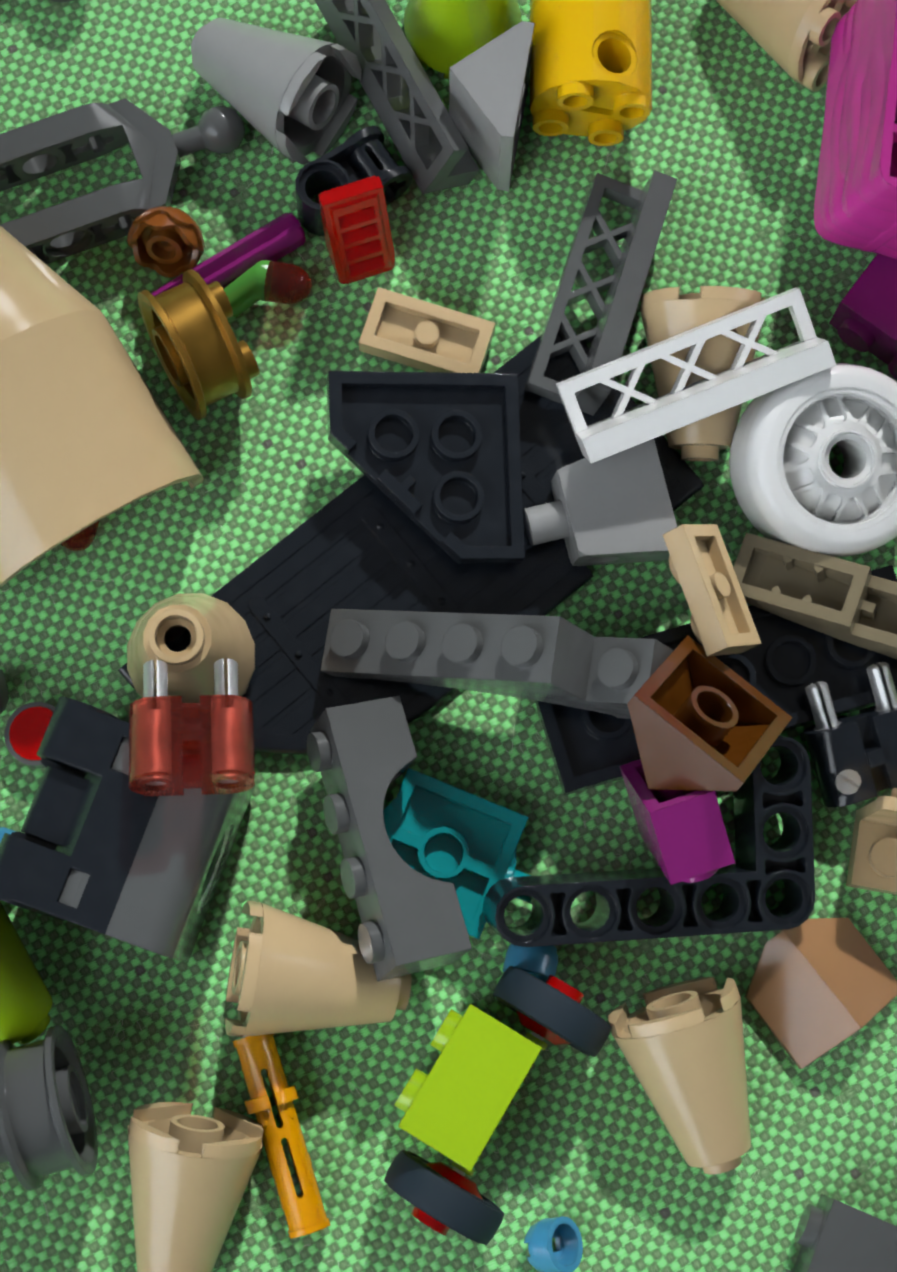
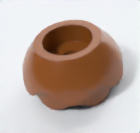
M170 206L153 207L140 214L133 221L127 236V242L133 250L135 261L140 266L148 267L163 277L168 278L178 276L182 272L194 268L198 264L205 248L202 232L198 224L184 211Z

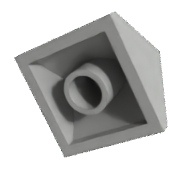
M521 21L449 68V114L467 144L470 154L496 189L508 192L529 86L530 60L535 24L532 22Z

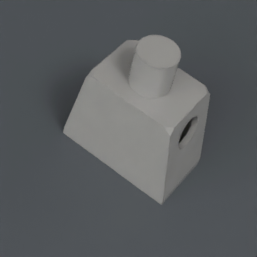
M654 439L592 464L586 458H583L560 468L550 481L554 502L523 509L524 526L531 546L564 538L572 566L668 560L670 554L663 534L677 527Z

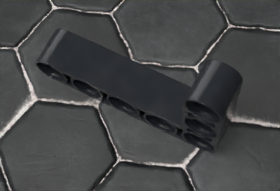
M779 736L770 747V749L775 747L780 755L781 764L777 774L772 779L766 781L761 772L760 761L737 792L733 791L736 863L719 868L712 877L695 883L679 882L671 885L661 868L509 877L496 882L485 895L483 912L486 922L503 939L515 946L521 947L787 930L800 926L809 918L815 903L811 765L807 751L801 743L793 738ZM778 813L783 822L782 834L775 843L767 845L763 836L764 825L768 818ZM782 879L786 890L785 898L777 908L769 910L765 901L766 892L771 884ZM719 883L723 890L722 903L716 911L705 915L701 906L702 896L707 888ZM656 887L660 894V905L653 915L640 919L636 910L637 900L645 890ZM593 891L597 901L594 914L585 922L574 923L570 913L573 901L581 893ZM529 896L533 907L528 921L518 927H507L504 920V912L508 903L515 897Z

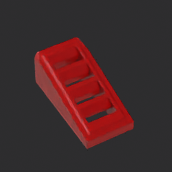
M374 175L323 191L318 195L326 247L337 279L341 284L359 281L390 271L395 267L392 234L384 189L379 176L376 177Z

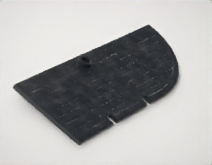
M559 332L557 333L554 345L563 341ZM541 336L494 372L518 373L523 509L554 502L550 481L556 471L585 458L578 445L564 405L524 390ZM585 344L582 347L587 355L589 348ZM568 351L549 359L544 376L561 382L581 373ZM612 388L610 394L594 416L582 412L586 425L588 426L611 417L621 392ZM631 397L625 411L638 406ZM661 435L654 438L672 508L675 511L702 489L704 484L684 460H681L678 452L668 447L667 439ZM363 475L212 595L214 598L227 602L245 620L255 643V671L246 693L239 699V702L242 703L244 749L274 754H307V736L326 708L400 696L406 720L409 724L425 714L456 689L394 681L334 677L322 672L321 665L331 609L546 616L594 577L592 571L587 566H572L564 538L531 546L525 526V559L521 564H457L373 482ZM186 628V631L180 638L174 641H166V644L174 652L183 651L191 642V634ZM126 663L118 672L135 689ZM172 718L188 729L211 739V718L182 721Z

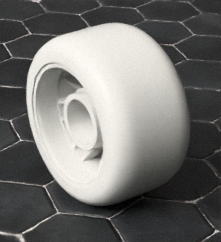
M836 363L834 367L756 397L751 401L743 412L733 434L729 466L731 483L738 504L750 523L763 536L833 557H847L869 552L897 537V382L880 371L866 366ZM835 444L840 448L844 458V467L840 477L832 471L829 465V453Z

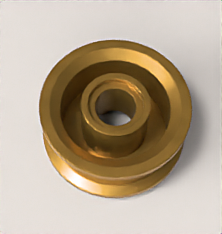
M190 269L183 273V283L156 296H153L148 290L138 293L139 309L156 354L175 391L195 419L201 420L207 415L206 406L234 393L241 399L251 396L252 385L250 379L260 374L259 368L248 344L244 340L237 342L227 320L233 316V310L224 289L218 281L207 285L195 270Z

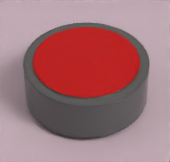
M32 702L21 706L10 716L5 727L4 738L9 752L15 759L32 768H46L41 763L42 758L37 756V752L56 708L48 703Z

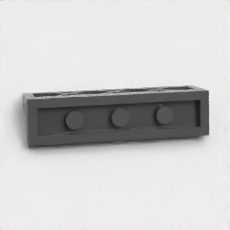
M315 0L338 44L357 55L362 69L361 80L359 81L406 166L413 174V178L422 195L470 184L479 172V168L386 1Z
M654 170L643 190H640L602 174H596L592 181L524 390L563 404L556 387V383L559 382L544 376L549 359L569 351L580 373H583L622 357L677 182L676 178ZM602 197L634 209L629 224L610 231L598 209ZM593 228L597 236L588 240L591 229ZM624 238V241H623V244H622V247H621V250H620V248H619L618 244L616 243V241L621 240V239ZM603 247L614 267L613 275L593 283L581 260L584 254ZM576 279L580 288L571 292ZM608 290L603 302L599 293ZM587 299L598 322L596 328L576 335L564 312L566 306ZM559 332L563 341L554 345L557 333ZM591 342L586 355L582 345ZM598 383L575 392L581 411L594 416L610 394L612 388Z

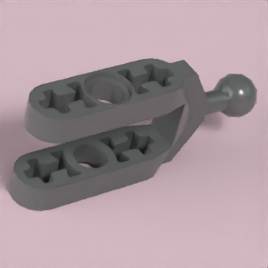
M125 98L110 104H85L1 133L0 192L103 156L127 143L131 147L142 178L108 186L0 224V226L45 264L128 236L133 221L140 214L153 207H171L181 165V157L204 149L218 155L230 154L239 148L244 138V122L235 110L224 105L214 106L203 113L197 126L171 134L168 128Z

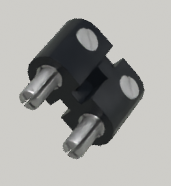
M886 662L872 664L866 669L876 705L859 710L858 715L851 717L844 715L836 716L826 682L818 681L815 684L811 683L805 688L815 725L805 729L804 734L826 807H842L877 797L878 791L897 788V693L889 664Z

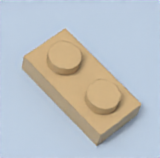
M378 287L359 340V350L426 372L481 373L495 332V322Z
M682 524L663 534L670 554L668 558L670 571L682 587L692 614L690 618L692 631L697 640L703 645L707 657L740 654L762 644L718 525Z

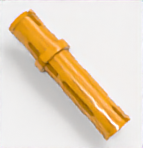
M275 1034L248 1036L232 1041L234 1048L237 1049L250 1099L244 1101L248 1115L255 1113L257 1122L263 1127L262 1141L288 1224V1234L290 1239L298 1238L322 1230L331 1224L324 1210L311 1157L308 1153L293 1100L299 1098L295 1085L288 1086L273 1035ZM263 1069L266 1070L280 1117L281 1125L279 1127L276 1126L261 1071ZM283 1138H286L301 1189L300 1195H297L281 1143Z

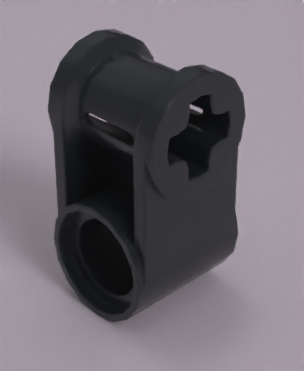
M369 126L357 131L343 144L315 161L307 163L299 171L296 178L297 214L301 225L308 232L317 236H324L320 204L310 199L318 193L375 175L381 179L386 205H388L409 188L413 181V174L407 166H399L383 144L385 137L379 127Z

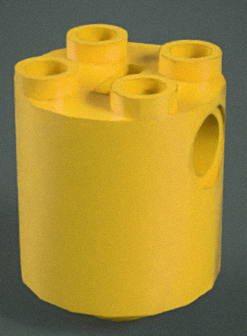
M530 0V22L535 23L530 60V111L533 116L534 132L542 136H558L562 134L587 136L588 141L597 146L619 144L624 140V131L632 129L645 121L652 110L651 0Z

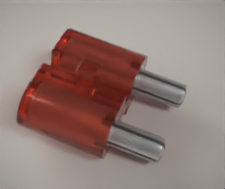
M223 658L214 662V695H200V703H182V696H168L167 664L161 660H157V696H154V662L150 660L143 665V698L135 700L129 706V788L131 791L145 796L184 795V789L201 788L202 795L240 793L254 787L253 704L246 697L238 696V663L235 660L227 658L228 695H225Z

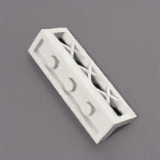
M795 287L556 383V387L582 455L592 464L834 367L836 362L829 341L816 336L801 290ZM789 307L800 341L778 350H773L755 342L766 316ZM751 322L745 337L730 331ZM721 334L741 343L735 359L728 370L713 374L694 366L707 339ZM691 346L685 361L670 355ZM751 348L765 354L745 362ZM661 358L681 367V370L671 392L655 399L634 388L645 364ZM631 370L625 385L610 379ZM691 372L705 378L685 386ZM598 383L620 391L621 395L611 417L587 426L575 392ZM631 396L646 402L625 411Z

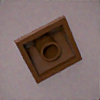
M689 635L668 656L627 704L648 789L737 792L793 718L717 657H707L704 647Z

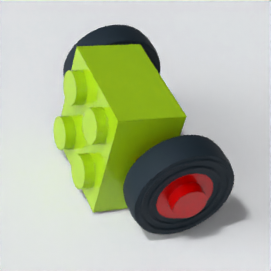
M509 966L495 987L493 996L500 1003L516 1012L521 1025L532 1031V1033L527 1032L524 1037L472 1004L467 1007L463 1016L451 1009L430 1044L441 1051L429 1074L427 1075L416 1068L394 1105L405 1112L398 1127L451 1159V1165L454 1167L452 1168L441 1161L429 1162L410 1151L402 1149L395 1157L384 1179L393 1191L415 1206L411 1214L428 1227L445 1236L449 1229H452L466 1238L487 1245L494 1237L502 1223L504 1212L496 1204L480 1194L476 1183L465 1176V1174L473 1176L475 1172L473 1167L541 1049L546 1050L548 1044L543 1042V1040L545 1039L554 1045L568 1044L588 1056L595 1057L603 1047L612 1028L603 1018L580 1004L585 995L551 974L546 982H543L524 970Z

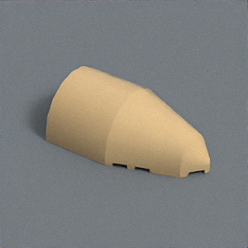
M0 226L1 588L25 567L95 522L136 500L170 485L187 481L190 487L194 488L203 483L204 477L107 318L96 306Z

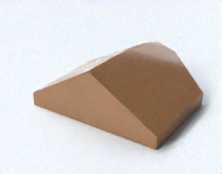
M849 918L807 919L798 927L781 930L765 943L752 981L745 993V998L798 1068L803 1069L863 1028L897 996V980Z

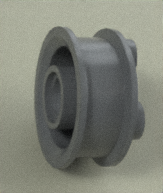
M56 1025L47 1030L44 1040L18 1047L12 1044L10 1040H1L0 1164L9 1162L20 1184L30 1191L40 1188L45 1176L71 1168H74L81 1176L92 1174L96 1169L98 1158L94 1109L80 1057L68 1032L62 1026Z

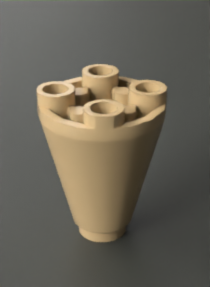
M858 0L716 1L795 82L813 92H817L825 85L828 79L831 39L835 26Z
M204 593L176 594L155 603L136 622L127 644V670L136 692L142 698L143 665L150 660L154 662L155 711H157V660L164 661L167 664L168 704L171 705L172 718L179 721L206 720L211 718V704L215 702L214 662L224 658L225 709H228L227 658L233 659L238 663L239 699L246 693L255 671V643L245 620L227 602ZM187 628L191 634L189 646L180 652L170 650L166 641H174L180 638Z

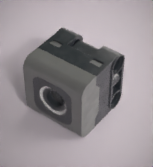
M60 696L37 752V756L42 758L41 763L46 769L21 832L4 833L0 843V900L38 914L62 921H70L162 956L188 963L256 784L245 767L244 779L239 782L224 784L214 781L212 779V753L172 739V781L161 786L144 784L140 781V727L120 720L114 715L94 706Z

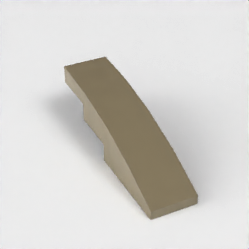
M745 534L733 568L746 603L847 643L897 659V582L873 576L869 566L754 534Z

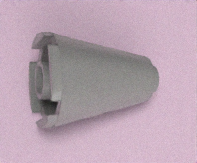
M221 17L203 25L194 35L191 44L194 70L285 157L300 164L309 163L304 156L311 152L323 156L333 147L345 131L358 98L349 94L352 76L361 80L362 69L357 55L342 45Z

